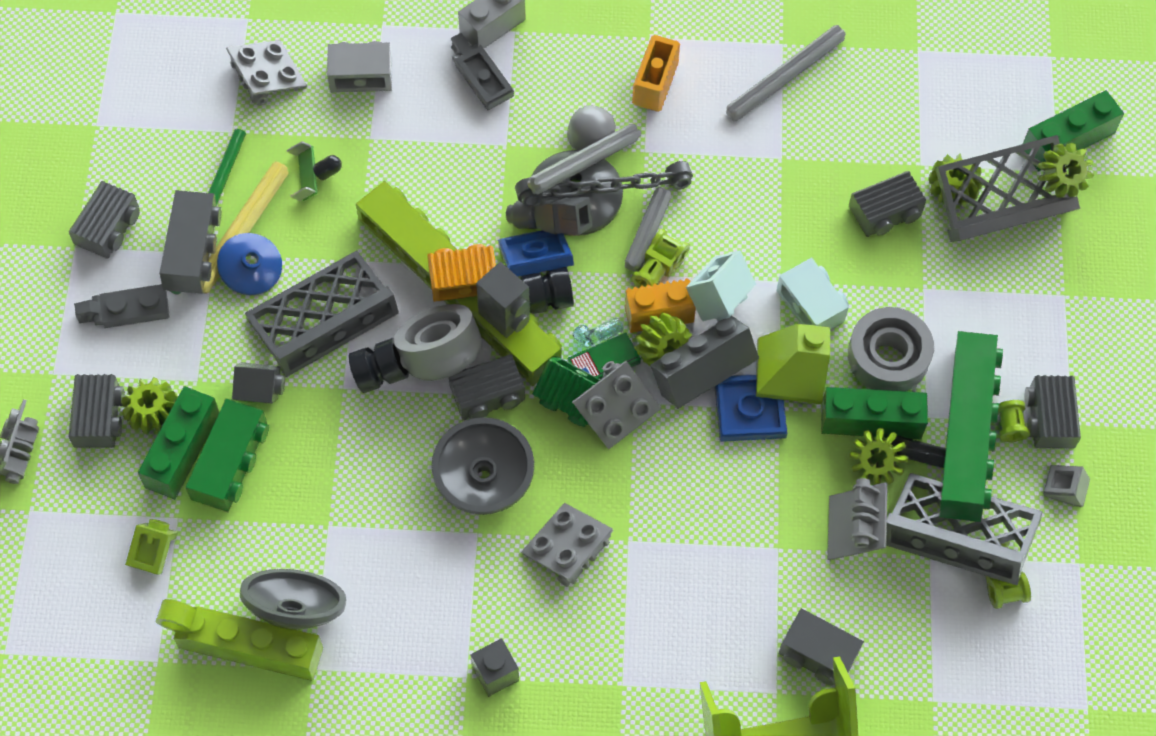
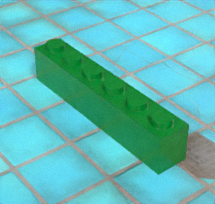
M958 331L939 512V517L981 522L983 509L990 510L992 489H986L985 486L986 480H992L994 460L988 459V451H995L997 433L996 431H990L991 423L997 424L999 403H992L993 395L999 396L1001 376L995 375V368L1001 369L1003 349L997 348L998 335Z

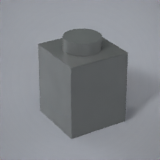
M244 362L234 366L232 400L263 403L275 402L278 399V395H283L285 387V376L280 375L281 366Z
M502 638L470 654L472 668L488 697L519 681V668Z

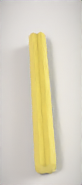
M274 162L217 245L215 253L210 255L208 262L212 264L211 279L209 282H204V294L210 292L220 277L217 269V258L221 247L233 236L251 231L288 175V168L284 164Z

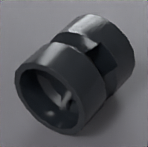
M567 267L549 270L546 275L538 272L520 276V279L529 286L531 314L546 312L550 305L555 310L574 306L572 286Z
M394 338L375 344L374 351L367 347L349 353L350 370L356 385L362 393L379 389L384 380L388 384H393L409 377L408 371L400 363V356L394 345Z

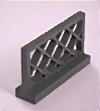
M1058 135L935 167L951 228L947 230L950 242L970 239L1080 209L1077 196L1069 197L1066 194L1065 197L1058 198L1056 195H1051L1042 189L1046 181H1039L1035 185L1023 177L1031 163L1036 166L1041 163L1034 158L1040 146L1050 144L1051 151H1053L1054 145L1060 144ZM1032 148L1030 154L1024 152V150ZM1012 153H1016L1026 159L1018 174L1004 166ZM1003 156L1000 162L993 159ZM982 161H987L996 167L989 182L974 174ZM973 164L970 170L963 167ZM1065 165L1063 166V173L1067 172L1066 169H1064ZM957 169L967 175L959 190L949 185L946 171ZM1001 171L1015 179L1008 193L994 186ZM971 179L985 186L978 201L964 194ZM1020 182L1034 190L1027 203H1021L1012 197ZM990 190L1004 198L997 211H992L982 205ZM1039 194L1042 195L1043 197H1045V198H1041V199L1036 200V198H1037V196H1038ZM961 198L975 207L967 219L958 221L955 207ZM1009 202H1011L1012 204L1015 205V206L1006 208ZM979 210H981V211H983V212L985 213V214L976 216Z
M355 251L247 311L245 316L278 365L281 366L280 370L284 376L288 377L397 315L399 311L392 291L388 286L385 287L360 253ZM357 263L360 267L358 277L343 276L344 270ZM322 282L333 283L330 293L316 292V286ZM339 285H355L352 296L337 294ZM362 286L372 287L377 290V292L366 298L359 297ZM295 297L305 298L302 309L287 307L288 302ZM312 299L327 301L324 312L309 310ZM334 302L349 304L347 309L338 314L330 313ZM267 313L277 314L273 325L260 324L257 319ZM284 315L299 317L295 328L280 326ZM306 318L321 320L319 325L310 330L302 329ZM277 334L292 336L291 341L278 348L274 344Z
M910 473L893 512L889 513L887 517L886 546L1018 585L1023 565L1041 521L1043 511L991 496L990 509H994L997 515L985 519L981 518V522H973L961 526L957 519L941 518L939 513L931 516L926 514L922 508L924 506L937 503L940 508L942 482ZM914 486L926 489L931 495L916 499L912 489ZM915 510L920 519H909L901 516V514ZM1021 517L1031 520V523L1028 526L1017 529L1011 519ZM948 520L954 529L946 530L936 527L934 524ZM1003 522L1009 532L995 536L989 527ZM982 530L987 539L980 540L967 534ZM1015 540L1021 549L1016 551L1003 547L1001 544Z

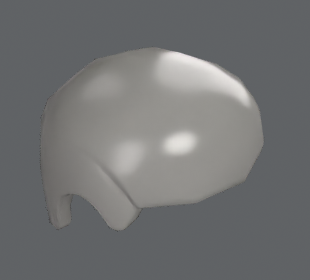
M586 105L583 108H579L572 115L567 130L570 145L576 150H582L614 133L616 125L613 115L604 108L595 105Z

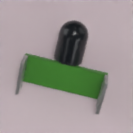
M301 141L287 150L288 153L295 156L298 155L301 190L290 195V197L298 201H305L318 193L316 176L320 180H326L338 173L342 167L340 158L335 155H329L315 163L314 146Z

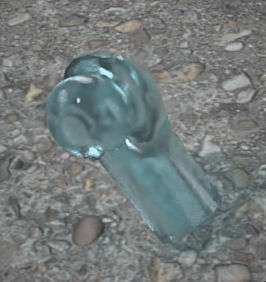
M616 317L590 330L587 325H579L573 331V337L577 340V345L587 348L621 333L623 325Z

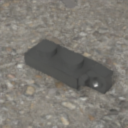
M462 33L451 37V49L455 53L452 59L455 66L487 111L514 97L513 88L481 45L475 44L471 46Z
M162 284L102 293L92 296V300L74 303L75 316L79 324L94 321L95 325H103L104 328L170 318L167 290H163Z

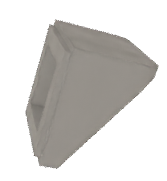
M1050 465L1043 495L1070 505L1083 507L1090 478L1083 466Z

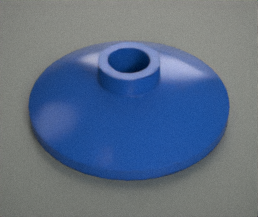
M242 233L233 236L223 244L217 258V269L222 281L233 291L243 295H259L270 290L279 280L282 272V258L277 247L269 239L254 233ZM253 256L256 258L257 263L249 264L245 258Z

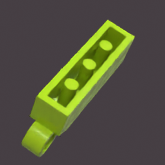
M164 599L162 601L156 618L158 625L175 631L174 640L179 649L310 681L314 680L323 651L319 635L294 629H285L270 623L200 606L192 607L172 599Z

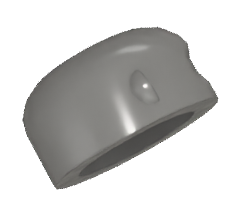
M447 304L427 309L407 320L394 336V345L400 356V363L403 368L412 376L426 381L451 377L466 369L477 358L482 347L481 334L472 312L466 306L459 304Z
M898 307L875 309L865 314L853 329L848 346V361L852 374L861 384L872 390L908 391L915 389L917 384L923 380L932 361L934 340L926 323L912 312ZM880 346L896 348L902 353L904 358L897 362L883 360L877 354L875 348Z

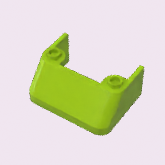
M840 656L833 657L835 687L818 691L811 697L808 705L809 716L741 729L737 714L730 709H717L707 681L699 682L706 736H859L855 686Z

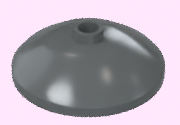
M580 150L563 151L546 158L537 166L532 176ZM603 159L562 182L575 179L584 182L592 181L596 178H620L616 169L607 160ZM611 182L601 183L600 189L611 188ZM571 186L560 187V193L571 192ZM583 186L581 189L591 188V186ZM623 189L610 193L592 192L574 196L590 198L592 228L580 235L594 233L607 226L615 218L622 204ZM546 190L543 193H550V190ZM557 197L541 198V200H543V199H555V198H557Z
M473 418L453 426L439 440L432 457V474L439 493L455 508L472 514H493L513 506L527 492L534 475V457L527 439L514 426L494 418ZM481 471H487L490 474L487 478H480L478 476Z
M270 569L256 572L245 578L240 587V599L252 614L274 626L285 629L300 630L327 624L339 617L344 612L346 606V594L340 586L323 576L301 570Z

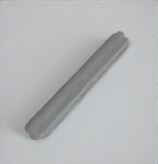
M839 25L831 27L727 105L726 114L733 121L741 119L843 42L846 35L845 31Z
M629 124L531 176L527 182L528 188L532 190L533 194H540L633 144L641 137V130L637 129L635 124Z

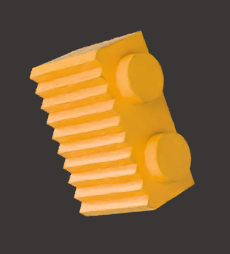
M657 35L651 36L633 84L632 103L634 105L657 112L662 110L679 64L680 43L678 41Z
M474 244L467 249H456L453 251L448 248H442L435 251L434 254L429 253L427 257L433 302L477 296L476 283L496 266L493 246L489 245L486 247L482 244Z
M686 278L685 281L680 279L678 282L673 280L672 283L667 281L663 284L660 282L659 285L654 283L653 286L647 285L644 287L641 285L640 288L634 287L633 290L628 287L625 297V312L630 333L643 331L641 324L648 325L651 315L659 318L662 312L680 318L684 321V324L694 323L696 307L686 289L691 281Z

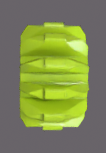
M1069 143L1065 147L1062 144L1054 145L1053 151H1045L1043 156L1047 162H1041L1037 166L1041 170H1045V174L1038 178L1040 181H1048L1045 191L1053 192L1055 190L1056 197L1062 198L1066 194L1069 197H1075L1078 195L1079 190H1086L1089 186L1085 179H1090L1094 176L1091 171H1087V166H1091L1094 161L1084 160L1087 150H1076V144ZM1064 165H1067L1064 169H1069L1068 176H1065L1067 172L1063 173Z
M961 153L956 156V159L947 154L943 161L937 160L933 165L932 172L929 174L928 181L931 184V195H939V204L944 202L935 167L962 160ZM973 164L963 167L970 170ZM978 167L974 173L979 177L982 173L981 167ZM957 169L946 171L949 185L959 190L967 175ZM971 179L964 194L975 200L978 198L979 190L982 189L983 185ZM960 198L958 202L963 207L968 205V202Z
M663 312L659 318L651 315L650 323L648 325L641 324L643 332L635 336L639 343L635 350L641 356L643 362L650 366L661 359L664 354L672 352L689 342L688 340L692 334L686 328L684 321L678 317Z
M153 377L150 383L146 384L140 378L139 387L128 386L127 391L130 396L122 397L121 403L124 407L122 415L125 420L129 421V425L134 431L141 428L143 434L148 435L151 429L155 428L159 433L162 428L161 425L164 424L178 398L177 393L171 391L172 388L167 381L160 384L158 379ZM153 404V407H147L148 405Z
M883 428L877 429L876 440H874L869 430L865 431L864 438L868 444L860 439H856L853 444L862 452L853 451L849 454L850 458L860 459L861 461L852 466L853 472L864 468L866 471L861 478L868 479L870 474L874 475V485L880 484L881 475L884 476L888 484L893 483L894 479L890 470L901 476L904 470L895 463H906L908 461V456L897 455L898 451L906 447L905 443H899L894 447L891 443L896 439L897 434L892 432L887 440H884ZM879 448V453L884 450L887 454L882 466H878L879 462L874 464L870 459L874 455L873 449Z

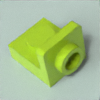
M149 519V523L136 525L125 565L156 575L162 574L170 542L177 538L178 532L170 530L169 523L156 519Z

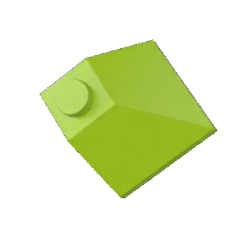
M795 324L759 337L757 340L759 359L756 364V397L822 404L830 359V327Z

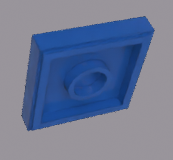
M541 230L498 240L499 250L505 266L517 277L574 265L573 255L563 233L555 235Z
M756 375L731 376L715 386L720 442L787 438L784 400L756 397Z

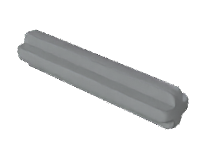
M661 187L655 189L625 259L626 269L639 272L645 261V253L657 233L671 199V192L668 189Z

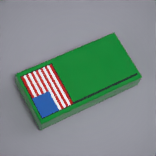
M626 332L567 358V362L600 380L604 378L602 368L609 361L620 365L627 361L631 368L641 364V358Z

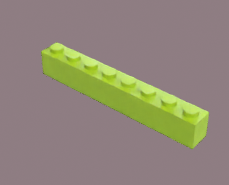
M384 180L356 203L358 219L432 289L427 255L429 253L434 254L435 251L442 248H448L453 251L457 248L450 243V238L441 228L435 229L420 208L416 207L414 209L408 203L405 194L399 188H392ZM477 296L444 300L446 304H459L469 308L481 337L501 357L512 354L519 374L531 386L538 383L548 359L556 356L562 358V345L552 333L546 334L539 327L537 319L531 313L528 324L520 332L514 331L508 338H505L478 314Z

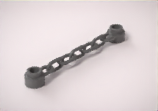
M678 161L670 164L666 168L665 173L656 174L650 172L620 178L604 177L578 183L574 181L561 182L548 189L550 193L533 194L532 190L527 186V182L531 178L529 177L517 182L515 191L518 200L524 206H534L541 201V198L574 197L579 194L592 192L610 193L634 187L646 189L670 184L675 189L680 190L687 188L692 183L693 174L688 162ZM652 177L650 179L651 183L640 184V178ZM631 181V184L621 185V182ZM611 182V188L600 189L601 183ZM571 186V192L560 193V187ZM583 186H591V188L581 189Z

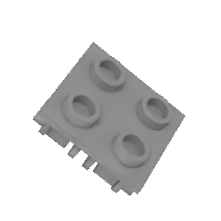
M281 40L226 47L231 58L230 64L232 68L236 69L243 87L249 89L251 101L259 106L267 103V96L270 92L307 87L306 82Z
M613 361L607 362L602 368L604 378L572 401L608 449L662 409L627 361L621 365Z
M23 399L18 410L11 409L0 435V438H3L0 443V474L6 476L5 481L11 484H18L19 480L24 478L25 470L31 457L27 452L33 450V444L39 431L36 419L25 417L24 421L21 420L27 401Z
M861 478L856 480L852 491L829 496L828 560L886 548V482L870 485L869 479Z
M564 503L521 553L558 574V581L568 587L570 583L575 584L577 582V578L583 572L582 567L585 569L590 567L588 559L595 561L598 553L605 546L609 545L608 539L614 530Z

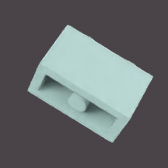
M739 250L713 257L687 285L686 289L702 321L711 319L720 321L734 314V309L748 298L747 294L756 285V282Z
M812 257L779 275L776 291L801 324L830 327L831 330L845 322L849 309L846 296L840 290L837 291L834 288L824 267L818 266Z

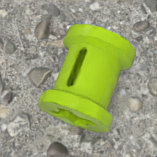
M1008 400L999 403L998 415L1000 416L1002 427L999 436L1003 442H1017L1025 440L1030 436L1029 429L1025 427L1023 415L1026 409L1025 402L1021 400Z

